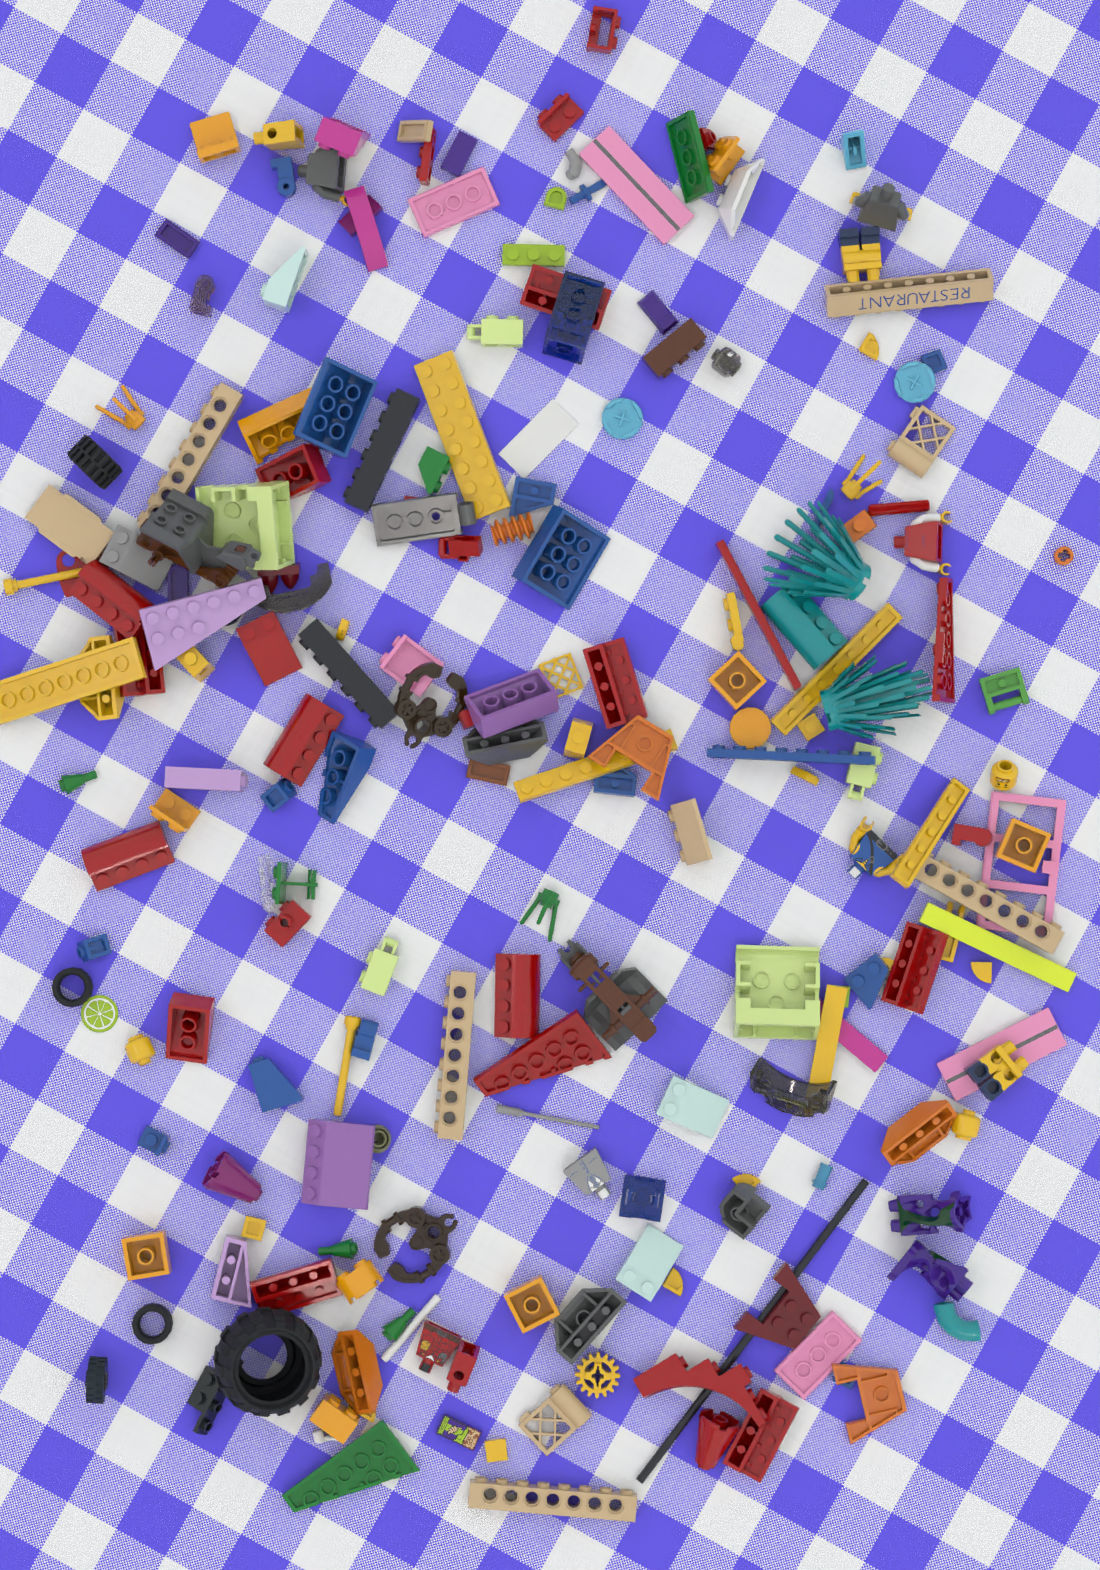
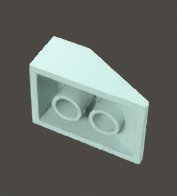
M302 246L268 279L267 284H263L260 296H262L265 306L286 313L290 312L309 256L306 247Z
M672 1075L658 1105L656 1114L713 1138L730 1100Z
M648 1223L615 1275V1279L651 1302L684 1246Z

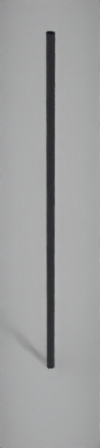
M862 1178L792 1271L797 1279L869 1183ZM783 1286L779 1288L757 1319L761 1323L786 1293L787 1289ZM745 1333L721 1365V1372L718 1373L719 1376L730 1369L754 1335ZM702 1390L636 1479L640 1483H644L712 1393V1390Z

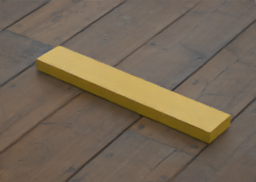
M955 778L950 780L890 875L892 879L905 889L910 887L970 791L969 788Z
M827 984L806 1095V1108L822 1111L826 1109L847 987Z

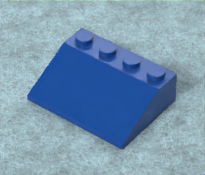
M325 356L293 434L327 453L346 459L378 381Z
M553 504L512 577L565 609L570 610L611 538L566 509Z

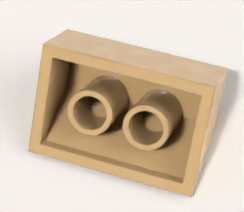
M696 799L670 805L671 810H668L667 813L670 823L674 822L676 826L673 834L676 843L680 842L682 850L679 851L682 863L686 862L688 866L713 859Z

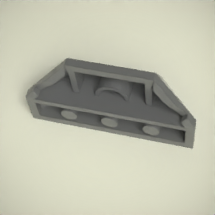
M532 720L484 739L477 729L474 728L467 736L462 738L466 758L486 765H494L531 757L548 742L544 722Z
M582 1288L562 1310L560 1315L554 1319L556 1352L572 1365L626 1305L627 1301L613 1288Z

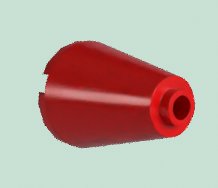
M710 1408L703 1409L700 1412L695 1462L703 1470L715 1468L740 1428V1425H738L739 1421L726 1412L720 1411V1414L713 1413L714 1409Z

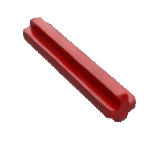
M929 500L872 504L868 506V514L870 516L930 510Z

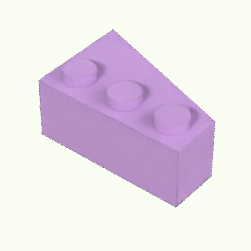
M226 1234L211 1292V1299L252 1308L246 1238Z

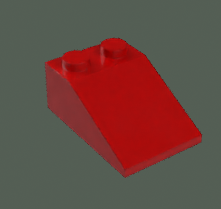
M310 443L302 444L255 469L260 482L289 481L290 500L331 482L319 449Z
M274 611L236 629L265 686L303 668Z
M178 992L173 993L168 1006L165 1058L207 1064L215 998Z

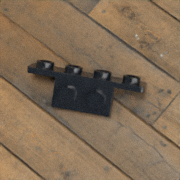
M240 1358V1362H241V1366H242L244 1360H242V1359ZM207 1365L187 1401L188 1404L202 1412L193 1429V1432L207 1435L211 1430L213 1421L222 1409L226 1398L216 1381L214 1368Z

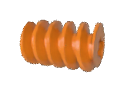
M527 512L526 519H524L522 514H519L518 521H516L514 516H511L509 523L506 518H502L501 525L497 519L494 520V526L490 524L495 546H499L500 539L504 545L507 544V538H510L512 543H514L516 536L522 541L524 534H526L528 539H531L532 532H534L530 512Z

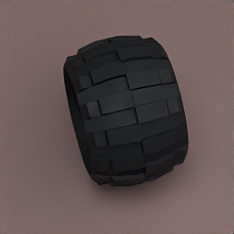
M260 1307L256 1308L253 1312H243L235 1317L237 1320L231 1326H226L220 1334L221 1339L219 1344L215 1346L213 1356L215 1378L224 1396L235 1407L243 1412L253 1413L254 1416L268 1417L270 1414L281 1416L290 1413V1409L299 1404L301 1406L309 1399V1392L316 1388L320 1379L319 1369L322 1367V1352L318 1345V1339L312 1329L303 1319L294 1315L293 1312L282 1308ZM277 1335L283 1340L287 1349V1359L282 1370L275 1376L267 1379H257L248 1375L240 1362L244 1350L260 1337Z

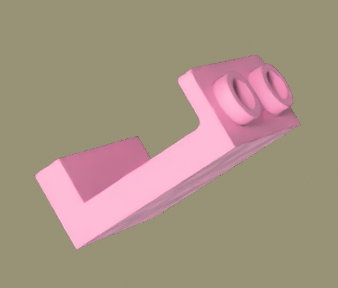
M405 634L402 637L398 635L392 643L394 647L390 653L386 652L379 660L381 663L380 668L402 685L407 678L405 677L406 673L409 674L421 664L434 662L442 667L445 666L442 661ZM425 675L420 678L418 683L414 681L410 691L421 698L434 679Z

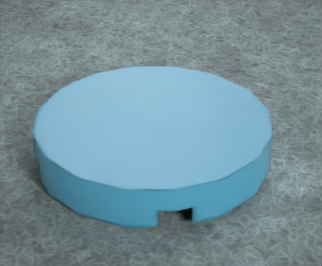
M918 361L902 365L894 378V387L898 396L911 403L923 402L928 399L936 386V379L932 369L925 363Z
M625 398L614 399L605 406L602 412L603 428L609 436L615 439L625 440L632 438L639 432L642 426L643 415L641 408L632 400Z

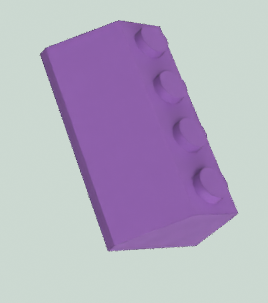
M539 668L464 696V701L473 724L483 739L559 711L557 691Z

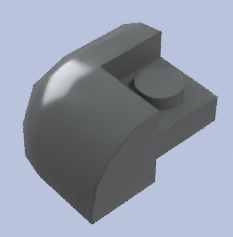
M738 1183L724 1197L719 1208L723 1218L722 1222L744 1240L755 1228L758 1221L768 1212L771 1205L755 1194L757 1188L747 1183Z

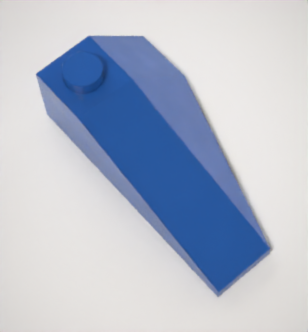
M337 731L331 732L325 748L324 757H327L326 769H323L322 776H325L324 788L320 791L319 816L331 824H335L369 770L377 750L376 748L358 738Z

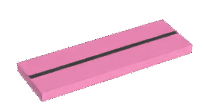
M610 126L579 153V156L663 245L694 218V215Z
M1047 1007L936 1063L954 1100L957 1101L979 1090L977 1084L971 1080L964 1071V1068L975 1062L996 1044L1001 1045L1010 1040L1017 1048V1050L1009 1055L1012 1061L1023 1056L1029 1064L1066 1046L1067 1043L1049 1008Z

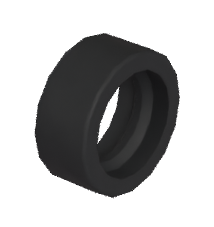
M71 967L63 969L53 979V996L63 1006H80L87 1002L92 995V979L81 968ZM76 975L83 980L85 986L84 993L78 999H67L61 993L60 985L66 976Z
M156 1303L146 1304L136 1312L132 1321L133 1333L137 1339L150 1345L158 1344L165 1340L172 1331L173 1326L171 1313L166 1307ZM147 1312H157L164 1318L165 1326L159 1335L148 1336L142 1331L140 1326L141 1318Z

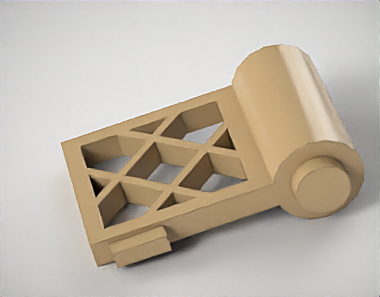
M923 405L920 408L916 406L909 415L912 420L899 439L897 441L893 439L886 449L889 451L887 456L921 479L956 429V427ZM922 412L929 416L931 424L920 426L918 417ZM944 426L949 432L946 436L937 437L935 427ZM931 427L934 438L923 440L921 429ZM917 430L919 441L912 442L905 436L909 431ZM935 442L936 451L933 455L925 451L924 443Z
M564 1383L561 1385L555 1384L549 1390L551 1395L532 1413L527 1411L518 1419L521 1422L518 1426L546 1456L592 1416V1413ZM548 1404L554 1410V1418L542 1417V1409ZM530 1420L539 1421V1431H530L526 1424ZM542 1421H554V1432H543ZM557 1422H566L570 1429L565 1433L557 1432ZM542 1435L554 1436L553 1444L548 1449L542 1443Z

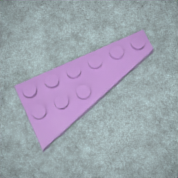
M261 577L139 609L154 670H158L265 600L266 595Z

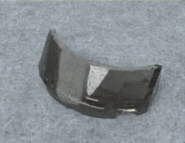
M328 562L317 565L318 570L315 575L310 576L311 586L307 588L271 594L270 587L263 586L266 599L257 604V606L275 613H292L302 611L314 605L327 593L332 585L331 569Z
M761 1057L750 1072V1088L754 1093L762 1094L766 1098L765 1102L775 1109L799 1117H813L815 1113L824 1114L828 1112L837 1085L835 1080L818 1084L798 1081L779 1072Z

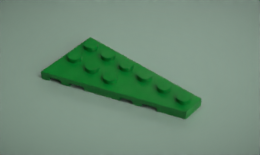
M382 1419L283 1493L282 1497L295 1513L320 1503L379 1485L382 1482L420 1471V1468Z

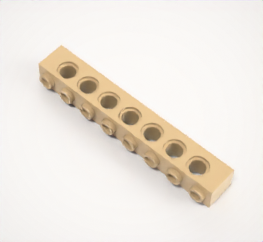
M222 382L219 386L215 385L210 394L212 396L208 404L205 403L200 410L201 417L199 421H194L190 427L189 432L191 434L187 440L184 439L180 444L178 457H173L169 463L168 468L170 470L166 476L163 475L159 480L158 486L160 487L157 493L151 494L147 502L149 504L147 510L142 511L138 516L137 522L139 523L137 526L139 528L151 512L163 504V494L165 492L172 491L174 488L188 495L243 401V394ZM218 402H225L226 408L223 411L218 412L215 410ZM209 419L215 420L216 423L215 427L211 430L205 428V422ZM199 437L204 438L205 444L200 448L195 447V440ZM188 455L194 456L195 459L194 463L190 466L184 464V458ZM177 473H182L184 480L179 484L174 483V476Z
M930 853L915 879L1053 955L1065 932L1061 931L1062 926L1053 921L1050 924L1043 921L1044 916L1035 911H1032V913L1025 911L1023 904L1015 900L1013 903L1006 900L1007 896L997 890L995 893L987 889V884L980 880H977L976 883L969 879V874L960 869L957 873L950 869L951 864L942 859L940 862L932 859L934 855ZM933 864L935 866L936 872L933 876H928L925 873L926 865ZM947 874L954 877V883L951 886H946L943 883V878ZM965 884L972 887V894L968 897L964 896L961 891ZM985 894L991 899L987 907L980 904V898ZM1001 905H1006L1009 908V914L1006 917H1002L998 913ZM1020 915H1024L1027 918V924L1024 927H1019L1017 924V918ZM1039 925H1042L1046 930L1045 935L1041 938L1035 934V929Z
M451 970V975L447 974L446 987H450L449 995H445L444 1008H448V1014L443 1016L442 1029H446V1037L441 1038V1049L444 1050V1058H440L439 1070L443 1071L442 1079H438L437 1091H441V1099H436L435 1112H439V1121L435 1120L434 1133H438L437 1138L463 1140L476 972ZM461 986L465 988L466 995L463 998L455 996L454 989ZM460 1007L464 1010V1016L461 1019H456L453 1016L452 1011L454 1008ZM459 1028L463 1033L462 1038L458 1040L451 1037V1030ZM452 1049L460 1051L461 1057L459 1060L454 1061L450 1059L449 1052ZM450 1070H456L459 1073V1079L450 1081L447 1073ZM448 1091L456 1092L457 1100L454 1102L447 1101L446 1093ZM446 1112H453L456 1120L448 1123L444 1120V1114Z
M475 1476V1479H470L468 1508L635 1522L637 1493H633L631 1489H621V1492L612 1491L610 1487H600V1490L591 1489L592 1487L588 1485H579V1488H573L570 1484L566 1483L550 1486L549 1482L539 1481L537 1484H529L527 1480H516L515 1483L508 1482L506 1478H496L495 1481L487 1480V1477ZM492 1488L496 1491V1495L490 1498L484 1494V1491ZM508 1490H514L517 1496L514 1499H508L505 1493ZM529 1492H535L538 1498L535 1501H529L526 1495ZM549 1494H556L559 1499L555 1503H550L547 1500V1496ZM572 1495L580 1499L575 1505L568 1502V1498ZM597 1497L601 1502L598 1506L593 1507L589 1504V1500ZM613 1499L621 1501V1505L618 1508H612L609 1504Z

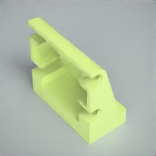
M289 481L206 485L195 488L196 500L210 507L214 512L213 546L222 548L225 543L231 540L251 544L254 549L262 553L260 560L256 561L253 570H279L295 564Z
M736 945L733 1038L817 1040L820 1028V947Z

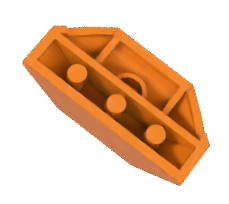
M947 1100L920 1102L888 1127L880 1152L891 1166L914 1162L947 1137L958 1114Z
M358 1329L340 1331L337 1334V1339L331 1352L340 1394L356 1414L373 1413L376 1411L383 1387L374 1344Z

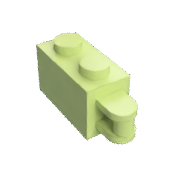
M488 315L486 319H481V324L467 325V340L481 341V347L523 348V320H519L518 316H507V319H498V316ZM475 329H481V336H475Z
M860 742L854 743L852 755H859L860 751L871 752V756L876 757V765L881 764L883 757L880 747ZM849 764L845 783L850 784L847 798L862 801L865 788L870 789L872 785L876 784L878 773H875L876 766ZM854 785L861 787L860 792L853 791Z
M385 936L381 949L375 948L374 952H369L366 962L369 963L367 971L362 970L358 981L362 983L360 988L385 996L399 956L394 955L399 944L398 940ZM386 945L393 948L391 953L384 951Z

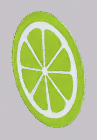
M92 996L82 1006V1022L91 1031H108L117 1022L118 1008L115 1002L107 996Z

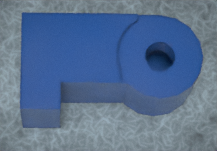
M291 156L270 159L272 171L277 170L279 181L277 189L279 194L284 198L292 197L296 192V184Z
M362 1019L351 1056L367 1061L370 1060L379 1023Z

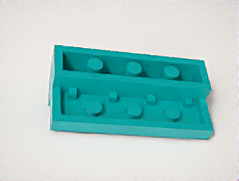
M781 588L760 608L812 669L815 670L848 641L810 596H793L794 594L786 593L790 590H804Z

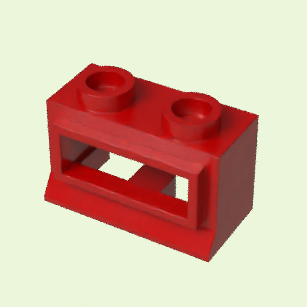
M593 6L586 48L587 52L611 55L612 49L616 50L618 37H614L615 29L620 28L621 17L617 16V9ZM601 17L612 19L607 47L597 45Z

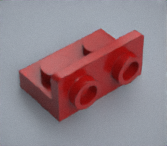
M567 92L564 95L559 94L552 102L554 105L549 110L544 109L537 117L539 119L537 126L554 143L584 115V111L570 98Z

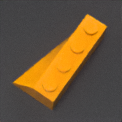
M312 387L237 421L257 465L262 463L263 458L268 454L273 455L277 452L278 447L286 441L290 442L295 438L293 432Z

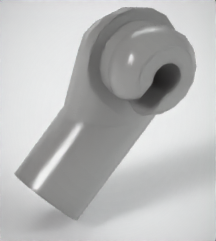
M571 148L564 153L570 162L569 170L566 171V177L569 180H574L581 174L582 161L575 150Z

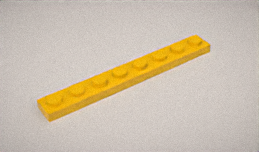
M886 603L770 719L774 726L786 736L821 701L820 691L828 689L853 662L856 665L903 617L889 603Z
M671 729L665 731L673 736ZM674 738L670 752L678 750ZM615 751L605 768L586 757L515 781L513 785L520 803L635 765L636 763Z

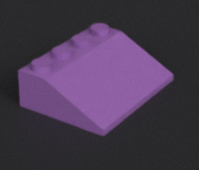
M322 1118L309 1119L301 1203L368 1210L375 1137L374 1125Z

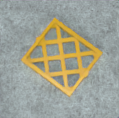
M571 653L538 665L543 674L544 671L550 673L547 678L548 681L552 674L559 677L556 684L549 681L555 686V690L557 688L564 690V693L557 695L558 698L584 688ZM567 658L565 665L558 663L559 659ZM569 660L572 663L573 669L567 666ZM554 663L551 670L544 668L546 664ZM556 665L563 667L561 674L553 672ZM565 669L573 672L570 679L563 676ZM574 674H576L579 683L572 680ZM561 678L569 681L566 688L559 685ZM571 682L578 685V687L573 690L568 689Z

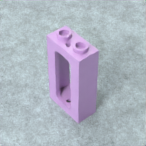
M165 766L164 787L244 792V788L248 787V775H245L243 770Z

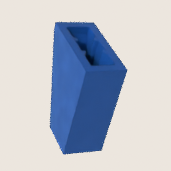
M264 1055L253 1058V1063L248 1064L262 1113L304 1100L301 1092L270 1057L265 1059Z

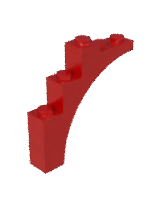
M675 1353L633 1379L645 1399L661 1391L679 1387L709 1389L723 1394L738 1403L748 1412L759 1428L767 1424L765 1421L768 1418L762 1406L760 1408L756 1406L754 1401L757 1398L752 1389H746L747 1386L753 1383L750 1379L753 1375L748 1366L743 1367L741 1363L719 1376L718 1373L721 1370L715 1360L711 1362L707 1358L687 1371L686 1368L689 1365L683 1355L679 1357Z

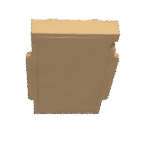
M50 484L24 517L39 528L38 532L71 557L77 556L86 564L93 560H98L114 533L101 523V518L70 495H63Z

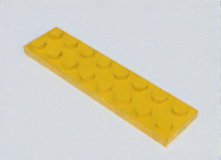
M450 350L414 365L447 456L450 457L449 461L452 464L451 467L464 501L474 502L476 520L511 507L454 352Z
M136 637L124 639L0 680V725L147 678Z

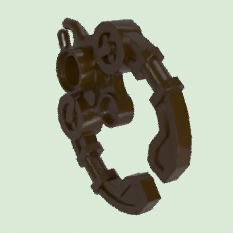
M434 662L421 664L409 674L406 673L405 677L407 678L403 686L399 687L397 701L394 705L395 714L403 719L407 728L404 737L405 746H409V737H416V741L410 745L411 749L417 747L424 737L436 735L444 738L449 736L453 727L459 722L458 714L467 707L464 701V696L468 695L466 683L462 676L451 672L446 678V683L450 688L456 690L455 702L458 704L454 712L449 711L447 717L436 716L437 702L431 697L424 698L418 706L410 700V695L412 696L413 694L410 689L414 681L418 683L420 678L425 675L432 679L441 676L443 667ZM422 721V726L417 729V724Z
M413 1206L400 1212L396 1211L392 1217L381 1221L382 1225L377 1231L374 1240V1251L379 1259L388 1256L391 1252L386 1236L392 1231L391 1227L396 1223L402 1225L406 1222L410 1227L417 1228L409 1241L411 1249H431L429 1257L432 1262L426 1264L427 1269L421 1273L419 1270L410 1273L406 1271L402 1264L395 1262L387 1269L392 1279L402 1283L420 1282L422 1284L425 1282V1279L437 1274V1271L451 1257L450 1247L447 1246L448 1234L456 1228L458 1221L455 1219L451 1226H446L445 1220L453 1219V1214L435 1217L427 1214L426 1210L421 1206ZM430 1227H437L440 1235H432Z

